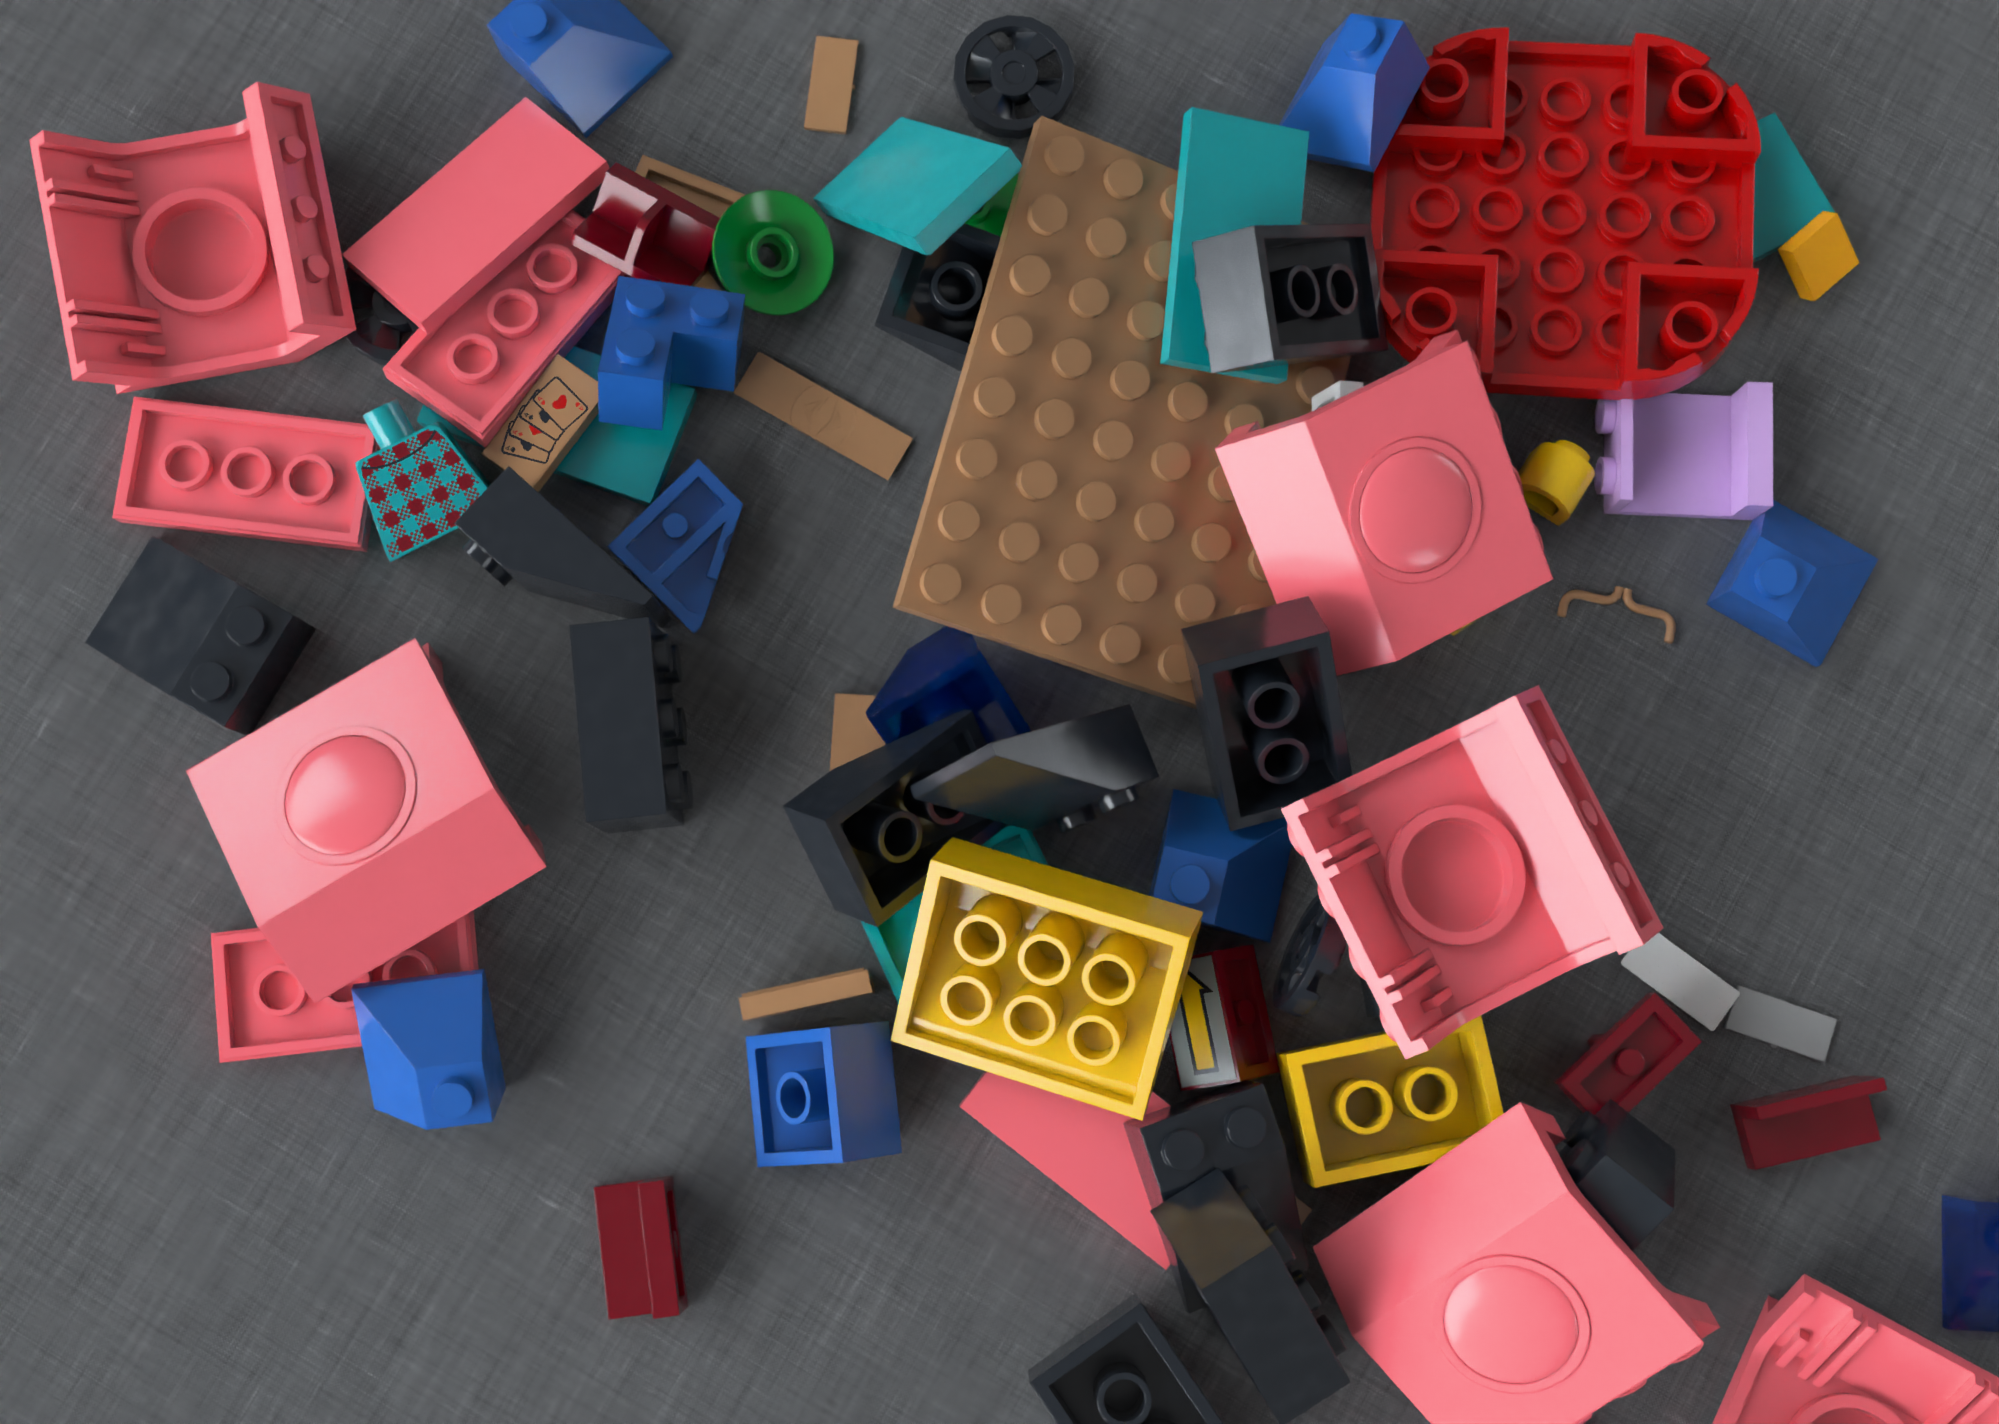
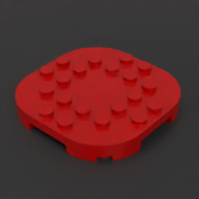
M1500 27L1462 33L1433 46L1432 55L1426 58L1430 68L1376 170L1373 172L1370 223L1380 286L1379 298L1383 307L1386 335L1389 343L1406 361L1411 363L1434 337L1458 330L1462 342L1468 340L1470 347L1477 356L1481 370V379L1486 393L1602 400H1637L1666 394L1683 387L1701 376L1720 359L1731 344L1749 313L1758 284L1759 268H1753L1755 163L1761 153V141L1754 111L1738 83L1736 82L1730 87L1722 77L1708 67L1711 58L1701 51L1674 39L1654 34L1635 33L1631 46L1509 41V27Z

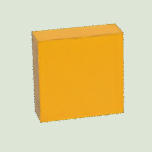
M1822 211L1778 248V252L1799 297L1811 301H1816L1859 264V260L1839 215L1833 212Z

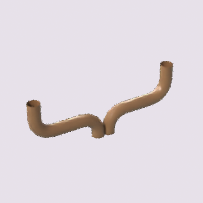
M1615 586L1613 593L1608 596L1584 590H1571L1566 592L1559 602L1557 616L1566 617L1568 605L1573 599L1610 605L1616 603L1622 596L1623 602L1629 610L1663 620L1666 624L1664 642H1674L1676 632L1674 618L1664 610L1636 603L1632 598L1631 589Z

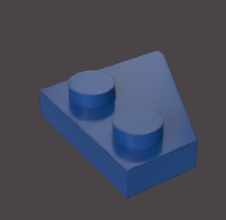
M697 459L607 547L695 635L702 627L743 503Z

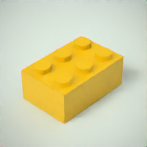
M1482 1016L1460 1026L1430 1050L1406 1060L1397 1042L1393 1041L1385 1031L1276 1053L1303 1181L1314 1188L1432 1164L1504 1114Z

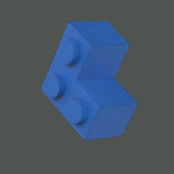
M618 276L598 367L599 422L663 430L672 383L734 392L742 349L745 294Z

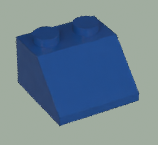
M889 1021L746 1037L757 1167L844 1163L902 1153Z

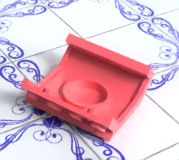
M256 82L242 92L247 118L243 121L223 127L136 142L109 143L42 130L29 140L73 381L114 384L116 394L284 365L300 362L356 330L309 93Z
M1458 330L1434 337L1410 364L1300 417L1265 428H1261L1258 421L1237 427L1215 448L1276 604L1309 596L1329 630L1336 676L1396 662L1553 580L1544 554L1541 534L1531 518L1524 498L1519 473L1512 465L1503 440L1499 417L1490 404L1481 379V370L1477 356L1470 347L1468 340L1462 342Z
M416 638L186 770L257 927L314 1003L321 1001L547 867L543 844L529 824L524 827L498 788L444 685L441 660L429 642L421 646Z
M1539 685L1281 809L1288 823L1289 839L1295 850L1305 857L1318 883V895L1321 904L1326 912L1336 919L1349 945L1351 964L1357 974L1367 981L1380 1008L1382 1026L1387 1035L1397 1042L1405 1060L1430 1050L1465 1023L1576 967L1615 951L1620 955L1644 945L1664 928Z
M1521 1102L1312 1247L1352 1337L1431 1424H1584L1592 1417V1413L1614 1399L1634 1393L1643 1387L1651 1376L1671 1364L1684 1361L1698 1353L1704 1344L1702 1339L1720 1328L1707 1303L1674 1293L1656 1279L1576 1186L1555 1148L1558 1143L1566 1138L1554 1116Z
M1803 1274L1780 1300L1768 1295L1712 1424H1999V1377L1818 1280Z

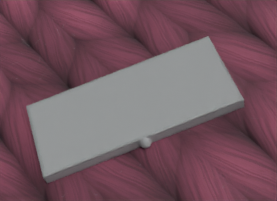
M1739 985L1736 986L1740 996L1729 1009L1724 1026L1725 1029L1769 1043L1772 1048L1780 1047L1825 1062L1837 1019Z

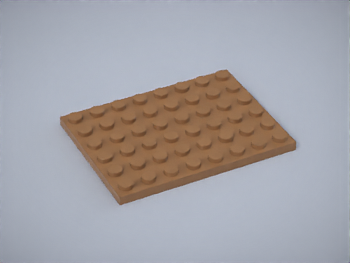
M1041 116L1032 128L892 608L1197 709L1181 629L1276 604L1215 448L1237 427L1258 421L1260 427L1265 428L1312 412V397L1338 381H1345L1351 356L1289 364L1287 380L1280 384L1160 364L1178 171ZM1301 221V225H1307V224H1308V223H1305V222Z

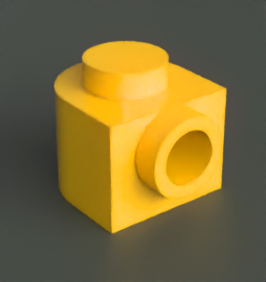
M1567 440L1539 444L1529 454L1518 472L1527 507L1557 526L1568 520L1595 477V471L1589 463L1590 456L1577 444Z

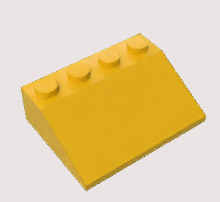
M952 837L930 860L890 1041L1143 1121L1187 977L1203 912Z

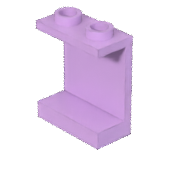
M1746 382L1731 396L1666 393L1637 400L1598 399L1595 410V429L1598 434H1604V457H1599L1597 460L1594 486L1598 495H1604V514L1753 520L1773 507V383Z

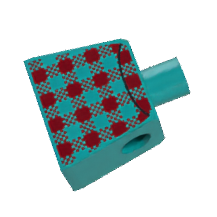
M398 399L383 404L363 415L381 450L355 462L356 470L382 545L390 562L459 528L454 523L491 485L442 422H435L415 432Z

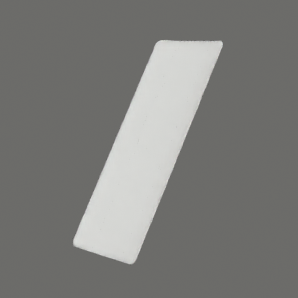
M1657 933L1644 945L1628 951L1621 961L1622 966L1711 1031L1716 1029L1740 996L1739 991L1660 933Z

